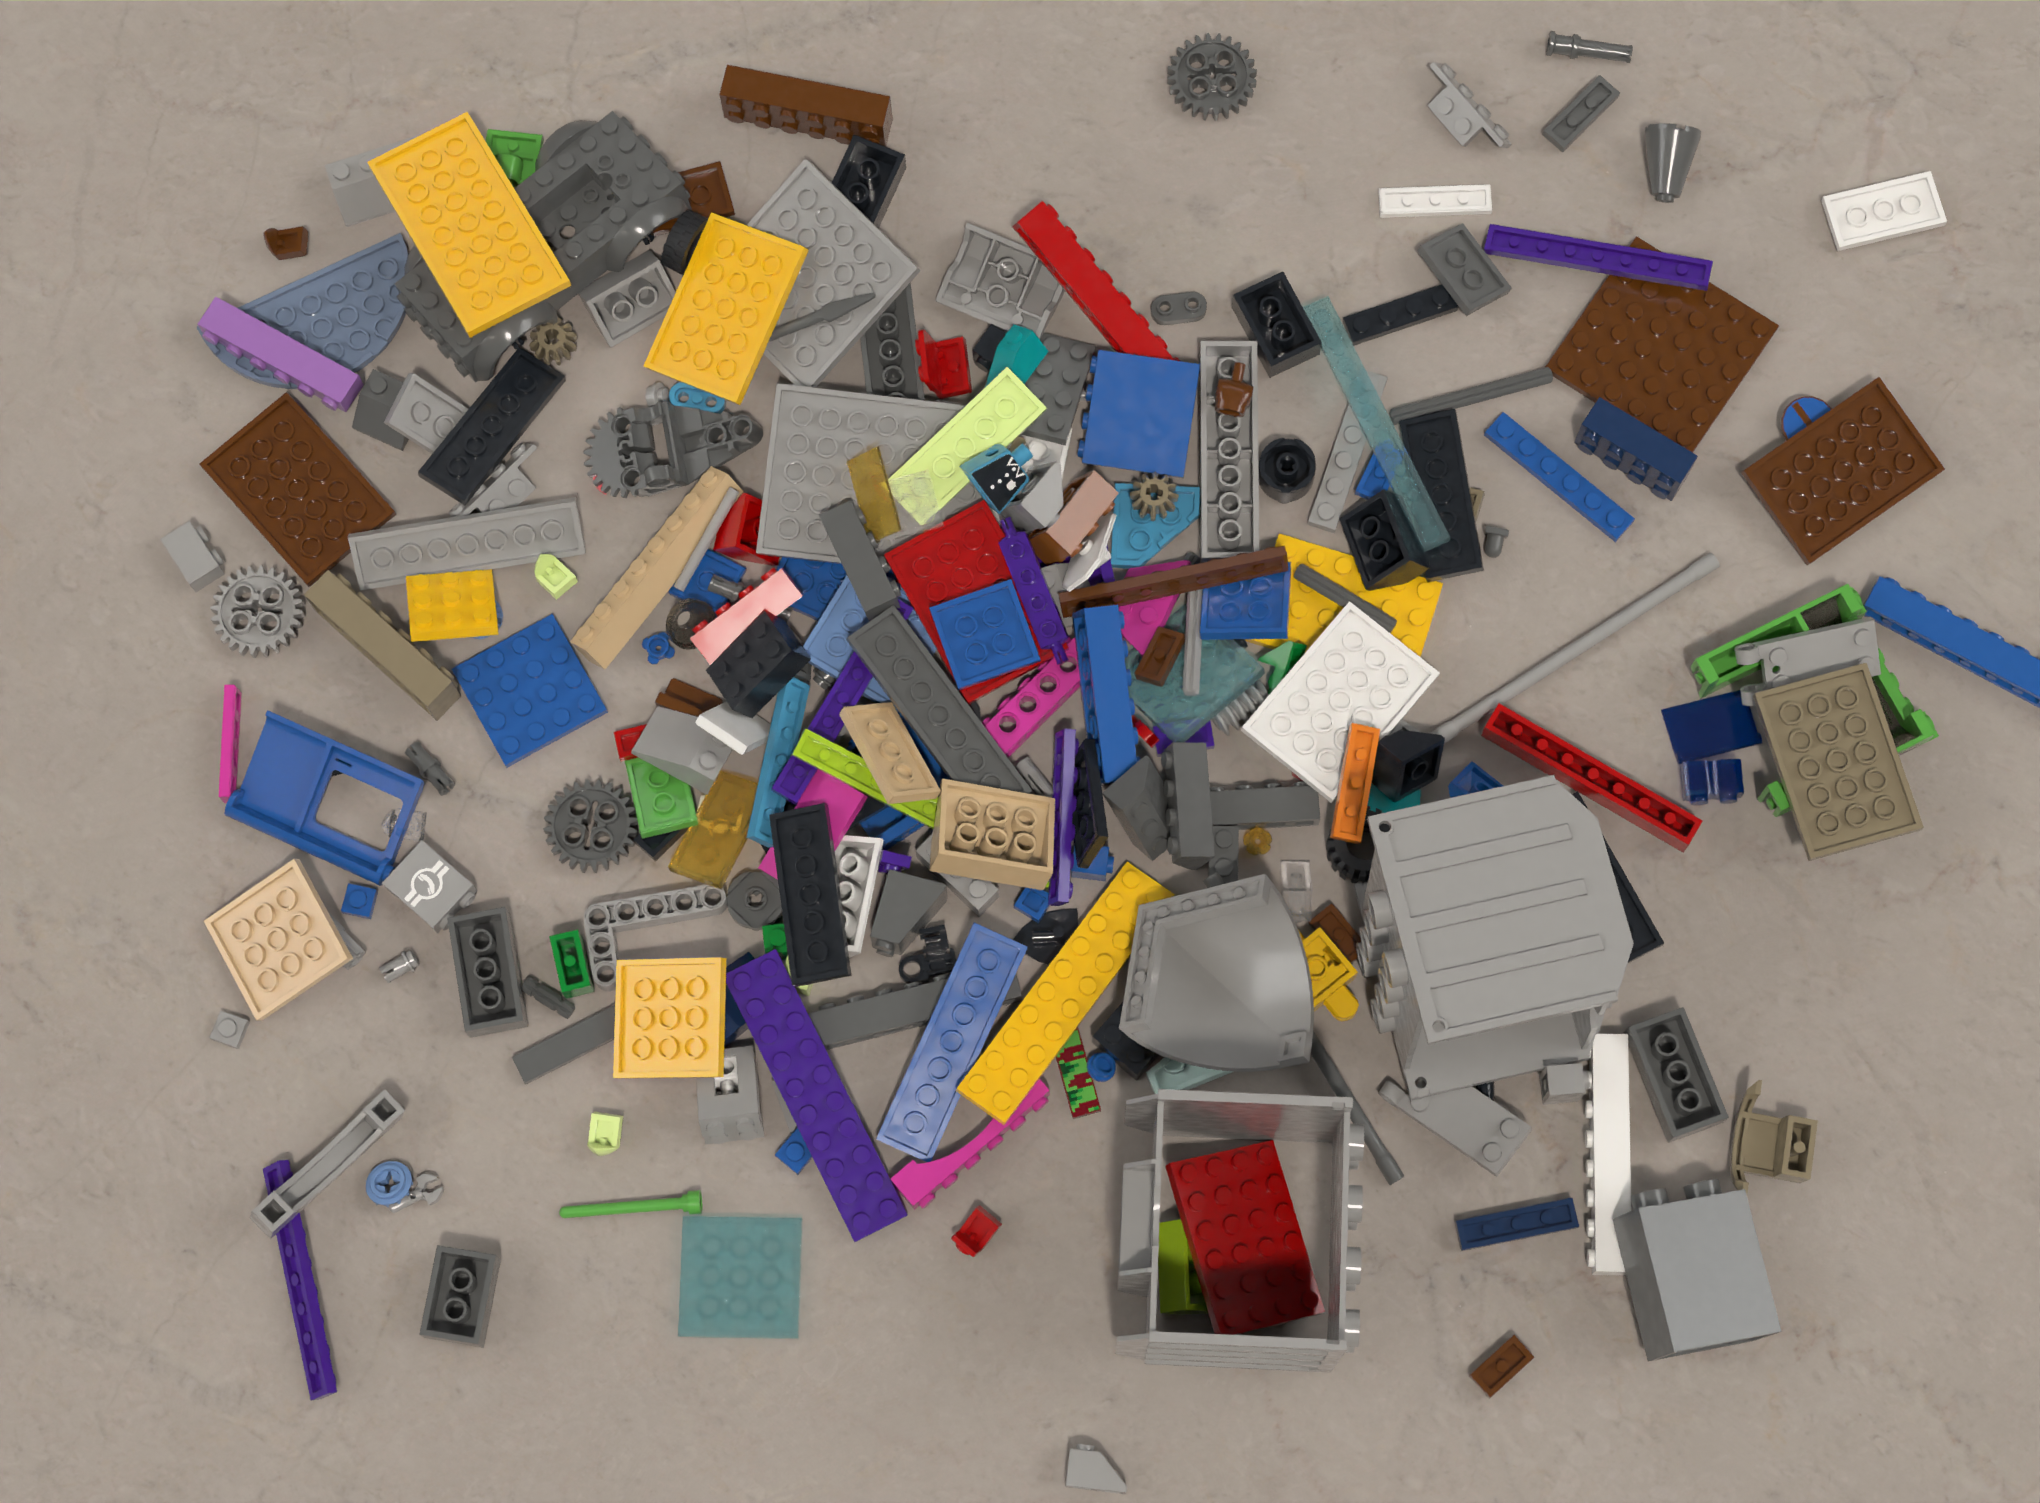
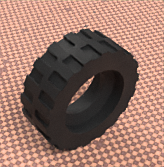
M686 210V212L682 213L673 225L664 244L661 255L663 266L684 275L708 218L692 210Z

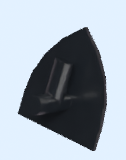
M1077 908L1047 912L1039 923L1031 920L1022 927L1013 940L1028 946L1025 952L1027 956L1037 962L1050 965L1078 927Z

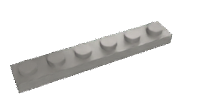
M1364 369L1360 370L1307 525L1335 533L1388 377Z

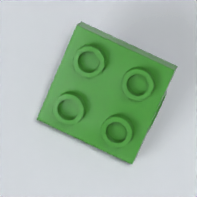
M487 130L486 143L513 188H516L535 172V162L544 141L542 135Z

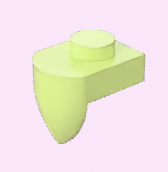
M539 555L534 568L537 582L557 600L578 582L577 578L554 555Z
M601 1112L591 1113L587 1146L593 1153L598 1156H605L620 1147L623 1116Z

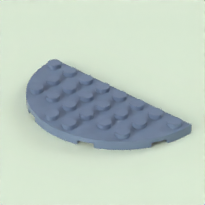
M401 233L396 234L240 306L238 309L356 373L383 352L398 332L405 318V307L396 297L399 292L394 283L404 276V266L409 254ZM197 326L196 328L202 337L203 333L199 326ZM202 337L213 354L239 375L259 384L275 388L297 389L298 386L291 382L284 384L273 376L274 373L270 370L265 369L261 371L250 364V359L241 356V358L233 356L226 350V346L219 342L217 345H213Z

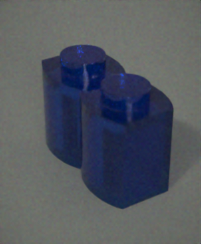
M1741 759L1682 762L1680 766L1683 801H1690L1691 805H1705L1711 799L1720 800L1721 804L1736 803L1737 798H1742L1744 794Z

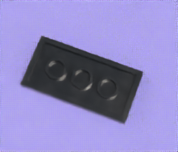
M1085 738L1075 755L1074 767H1077L1078 776L1074 784L1073 795L1076 796L1077 803L1076 809L1072 814V824L1075 825L1074 846L1078 868L1088 869L1109 836L1095 739Z

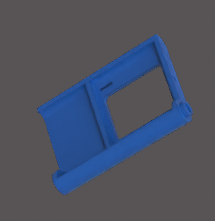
M267 710L265 714L266 722L242 785L228 799L224 812L225 816L379 886L383 885L382 882L395 869L393 864L422 793L424 780ZM334 770L402 800V809L384 851H380L317 822L316 813Z

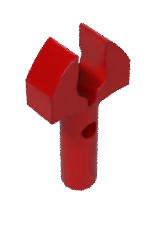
M1136 715L1132 716L1133 727L1137 728L1138 735L1153 748L1160 739Z

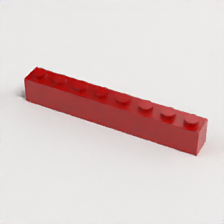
M1041 201L1012 226L1116 352L1180 361L1177 357L1173 358L1166 350L1168 346L1159 335L1154 336L1148 328L1150 325L1146 318L1140 313L1136 314L1130 307L1132 303L1127 295L1115 289L1112 285L1113 279L1105 270H1100L1096 266L1093 254L1087 248H1081L1076 241L1077 236L1074 231L1068 226L1064 227L1057 219L1059 215L1050 204L1046 205Z
M1498 703L1482 731L1481 736L1549 776L1554 775L1556 780L1683 853L1703 822L1698 817Z

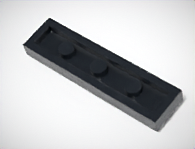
M1441 284L1343 317L1342 322L1351 345L1355 346L1456 312L1458 305Z

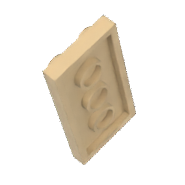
M892 702L843 707L839 715L888 804L929 800L938 797L941 790Z

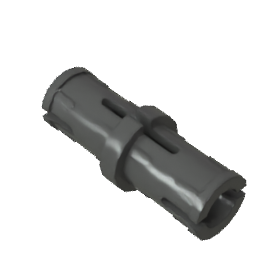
M417 741L410 746L414 750L411 751L410 748H407L405 754L420 769L419 774L424 779L427 778L441 796L449 793L450 791L446 787L449 786L450 789H453L455 783L440 768L441 763L436 758L433 759L421 746L420 742Z

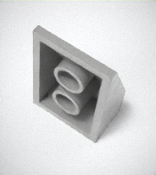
M657 706L632 749L631 754L708 795L733 749L696 725L695 722L698 717Z

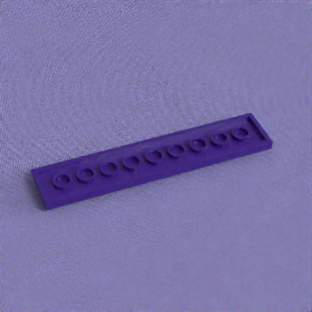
M777 950L768 952L726 973V984L853 1241L857 1242L908 1216L795 987L792 985L789 974Z

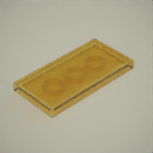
M721 771L696 813L699 825L688 828L668 865L669 870L722 889L748 839L746 837L758 783Z

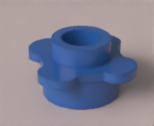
M660 632L658 635H653L643 640L642 647L648 652L649 663L655 665L658 664L659 660L664 658L671 659L674 656L675 650L670 647L668 642L669 635L667 633ZM660 646L661 650L657 651L656 647Z

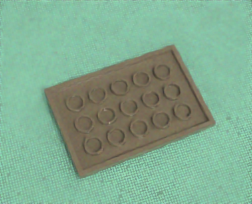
M1867 663L1757 692L1753 695L1808 861L1913 833L1924 828Z

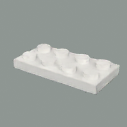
M1931 171L1823 196L1821 200L1837 251L1942 227L1947 223Z

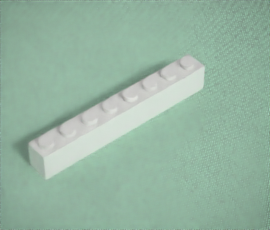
M1596 1034L1589 1054L1590 1100L1585 1101V1118H1590V1130L1585 1131V1147L1590 1148V1159H1586L1585 1172L1586 1177H1591V1189L1586 1190V1206L1591 1207V1219H1587L1586 1234L1587 1237H1592V1249H1587V1267H1592V1275H1626L1613 1219L1631 1211L1628 1034Z

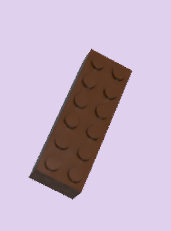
M727 65L719 94L724 118L731 122L743 123L744 121L754 123L757 127L764 129L770 127L779 128L789 134L805 133L815 139L831 138L847 145L850 144L853 135L886 147L893 121L890 96Z

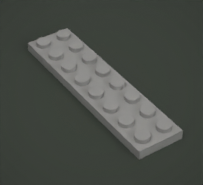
M575 497L348 535L360 591L406 583V576L490 570L533 563L537 561L540 554H551L557 559L586 554Z

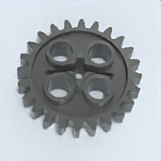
M1207 33L1206 40L1202 41L1196 35L1195 44L1186 40L1185 49L1177 48L1178 56H1172V65L1168 66L1167 74L1170 76L1167 77V84L1172 85L1170 87V95H1176L1175 104L1184 102L1183 112L1192 108V117H1196L1201 112L1203 113V120L1206 121L1208 115L1212 114L1214 120L1217 121L1219 113H1222L1227 119L1229 118V110L1238 114L1239 104L1247 106L1248 99L1246 97L1252 98L1254 92L1252 88H1256L1257 80L1254 78L1257 76V69L1252 68L1254 67L1255 60L1247 59L1249 57V50L1240 52L1241 42L1233 46L1231 45V36L1224 42L1221 41V33H1218L1215 40H1212L1210 34ZM1221 60H1227L1231 64L1227 66H1222L1218 62ZM1199 62L1203 66L1201 68H1194L1191 64ZM1229 85L1233 90L1228 92L1222 90L1221 87ZM1195 88H1203L1206 92L1197 94L1193 90Z
M585 779L584 787L580 788L577 782H574V791L572 792L564 787L563 791L566 796L562 798L555 795L554 798L558 805H548V809L553 815L544 816V820L551 824V826H547L543 830L545 834L552 835L546 839L548 845H555L551 850L553 855L562 853L559 858L562 864L570 859L569 867L572 870L580 864L582 873L586 872L588 866H591L594 873H597L598 865L601 864L607 871L609 870L608 862L611 860L619 865L617 856L621 854L628 857L625 846L634 847L635 844L630 837L638 836L637 830L631 828L638 824L637 818L630 817L636 813L635 807H627L631 803L630 798L625 797L621 799L623 795L621 788L613 793V785L610 782L605 788H602L600 779L596 781L595 786H591L589 780ZM594 802H598L593 817L597 827H592L590 848L586 851L584 848L587 844L589 832L585 825L591 824L592 806ZM579 804L587 806L584 814L580 816L573 815L575 806ZM610 808L615 810V815L612 819L604 820L601 818L604 810ZM579 832L581 833V839L577 843L571 844L567 842V838L571 833ZM606 836L610 838V842L606 847H596V841L600 837Z

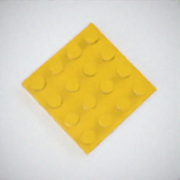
M727 958L616 960L613 1078L724 1077Z

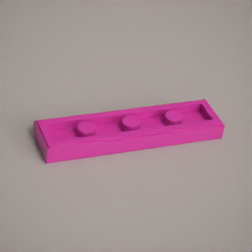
M224 685L218 796L224 803H227L231 794L237 790L242 693L235 685Z

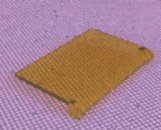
M879 446L847 461L858 506L867 521L864 524L866 534L872 532L878 543L881 539L901 531V525Z

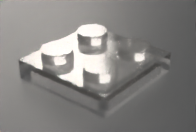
M929 470L873 484L888 541L944 526Z

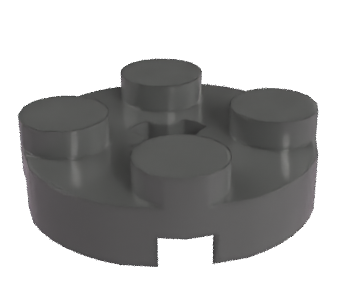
M750 871L742 873L730 884L727 893L728 911L734 921L742 927L759 931L762 930V926L773 925L781 917L782 908L778 880L762 871ZM751 894L755 896L762 894L761 901L763 904L759 907L757 905L751 907L749 905L751 903L749 896Z

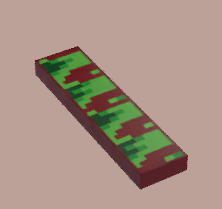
M1077 1027L1056 1056L1073 1119L1101 1112L1093 1079L1087 1071V1057Z

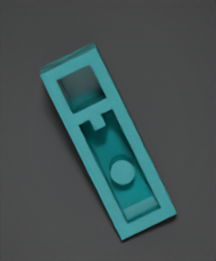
M1017 325L1011 327L997 346L985 387L1006 367L1023 384L1026 383L1049 352L1033 330Z

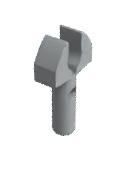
M422 1174L417 1177L418 1184L415 1190L409 1192V1196L402 1198L400 1204H390V1211L396 1213L419 1200L427 1201L430 1206L437 1203L444 1192L443 1187L431 1193L423 1191L426 1190L429 1183H433L439 1180V1178L430 1174Z

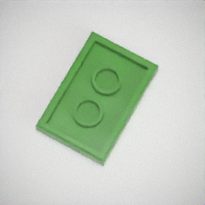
M639 757L625 761L642 839L699 825L690 785Z

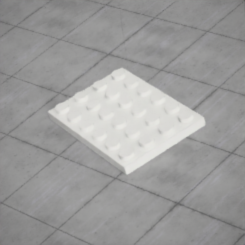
M1349 601L1242 726L1241 731L1332 803L1338 794L1349 725L1356 723L1380 729V741L1393 731L1436 680L1440 672Z

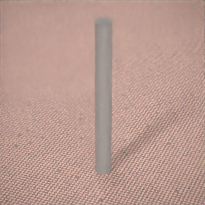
M729 487L673 587L684 592L739 495L737 490Z

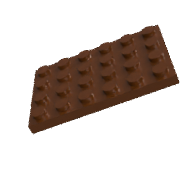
M1878 377L1743 470L1741 474L1805 564L1809 565L1937 476L1945 468L1881 378Z
M287 392L199 463L202 469L308 587L312 586L327 570L330 571L351 553L348 541L349 534L380 529L396 515L389 504Z

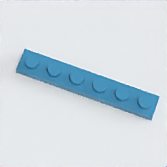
M794 677L777 694L746 837L768 848L773 847L769 815L783 812L786 802L785 798L771 791L799 741L810 685Z

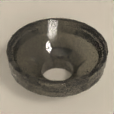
M687 598L678 602L671 609L666 619V633L669 639L682 649L690 650L697 648L690 640L695 635L692 629L705 619L708 623L716 619L715 612L708 603L697 598ZM688 611L690 614L688 622L681 626L678 625L679 615Z

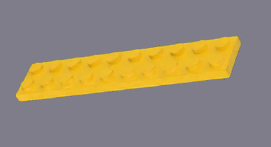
M1126 862L959 1084L956 1092L1005 1126L1130 958L1139 905L1174 897L1175 894L1129 862Z

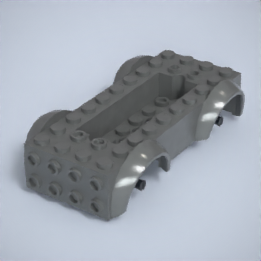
M611 111L599 122L578 120L567 123L557 129L541 147L535 162V172L514 188L549 247L554 248L553 254L570 280V287L469 338L415 245L408 254L404 266V276L394 283L399 292L396 297L405 307L404 311L413 322L418 321L421 325L420 329L429 340L434 339L440 352L447 359L451 358L455 362V368L464 378L469 375L475 383L477 381L490 380L494 376L493 368L497 360L508 347L512 345L514 349H519L518 344L520 346L524 344V341L520 338L522 335L540 324L547 322L553 325L558 322L556 312L607 270L621 272L624 269L626 259L641 241L648 245L650 244L649 240L650 242L654 240V236L651 234L653 230L671 219L679 218L686 210H692L688 200L690 194L683 186L685 181L676 170L671 172L667 168L668 164L663 156L658 152L654 154L650 150V144L641 134L638 136L634 134L632 125L624 116L619 118ZM565 226L575 228V234L570 239L560 237V232Z

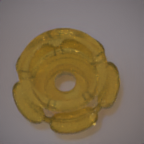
M1260 827L1252 828L1243 838L1247 852L1252 855H1264L1271 848L1272 837L1270 833ZM1259 839L1261 843L1256 844L1255 840Z

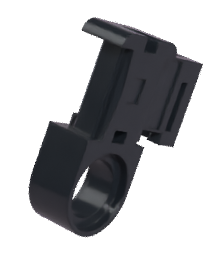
M945 924L919 930L920 939L925 940L926 949H923V954L906 957L900 962L899 975L903 982L906 984L912 982L925 983L929 982L928 977L952 971L956 962L954 949L949 948ZM940 933V935L925 938L927 935ZM908 963L919 965L921 971L917 977L908 978L904 975L903 970Z

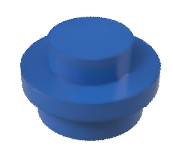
M1095 1053L1088 1059L1087 1071L1094 1080L1106 1082L1114 1076L1116 1063L1109 1054Z

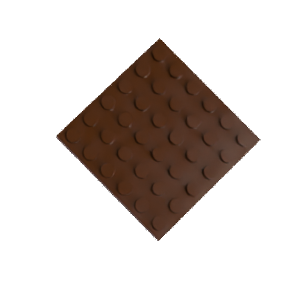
M1637 236L1629 246L1661 252ZM1609 275L1545 367L1551 369L1553 377L1596 403L1599 397L1693 453L1767 346L1779 325L1709 282L1708 290L1704 291Z

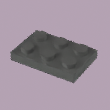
M1463 223L1420 245L1417 250L1466 316L1507 295L1512 289Z

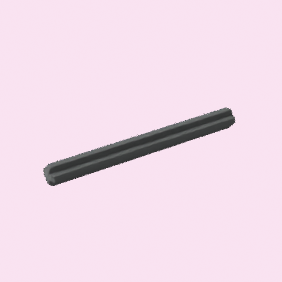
M1549 367L1396 407L1390 410V419L1393 425L1400 424L1401 420L1457 409L1542 386L1552 382L1553 374Z

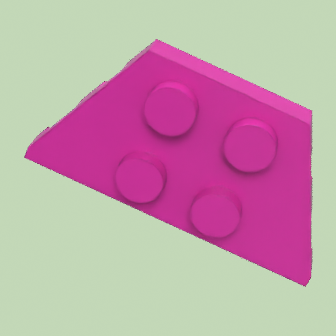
M1183 560L1129 568L1124 578L1147 575L1154 571L1171 570L1183 565H1191L1190 561ZM1179 594L1119 607V611L1123 612L1125 621L1124 629H1121L1122 637L1140 653L1141 657H1143L1158 626L1165 627Z

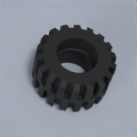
M1367 806L1363 832L1371 834L1367 818L1368 816L1381 814L1382 810L1376 808V811H1371L1370 806ZM1381 824L1379 829L1382 832H1388L1390 827L1387 824ZM1330 829L1326 850L1328 851V862H1332L1331 868L1334 872L1338 870L1342 879L1345 880L1346 877L1352 879L1351 883L1355 884L1358 881L1368 882L1373 858L1360 859L1352 855L1347 848L1346 841L1330 838Z

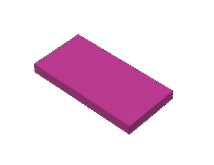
M818 769L794 809L821 803L828 805L835 852L868 797ZM770 847L758 868L778 880L774 848Z

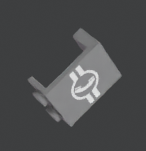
M422 840L382 882L389 892L411 908L437 934L442 929L447 930L449 928L447 918L455 916L461 908H467L476 897L474 894L477 891L470 881Z

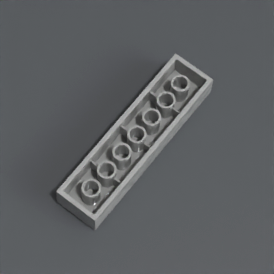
M1200 341L1201 563L1208 562L1211 559H1223L1240 553L1259 551L1257 341ZM1235 363L1246 365L1242 382L1254 386L1250 405L1246 409L1244 417L1229 416L1215 411V394L1218 380L1231 379Z

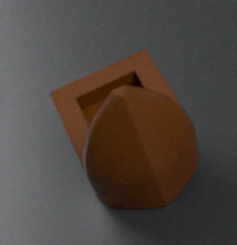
M303 226L284 230L269 228L263 233L268 250L278 260L306 256L308 231Z

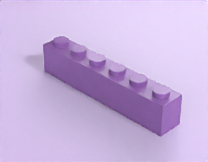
M216 296L197 324L203 333L202 337L211 344L217 345L219 342L226 346V350L237 358L244 356L250 359V364L261 371L265 369L270 370L274 373L273 376L284 384L291 382L297 385V389L310 398L313 395L322 399V404L331 410L336 411L339 408L347 412L364 385L358 374Z

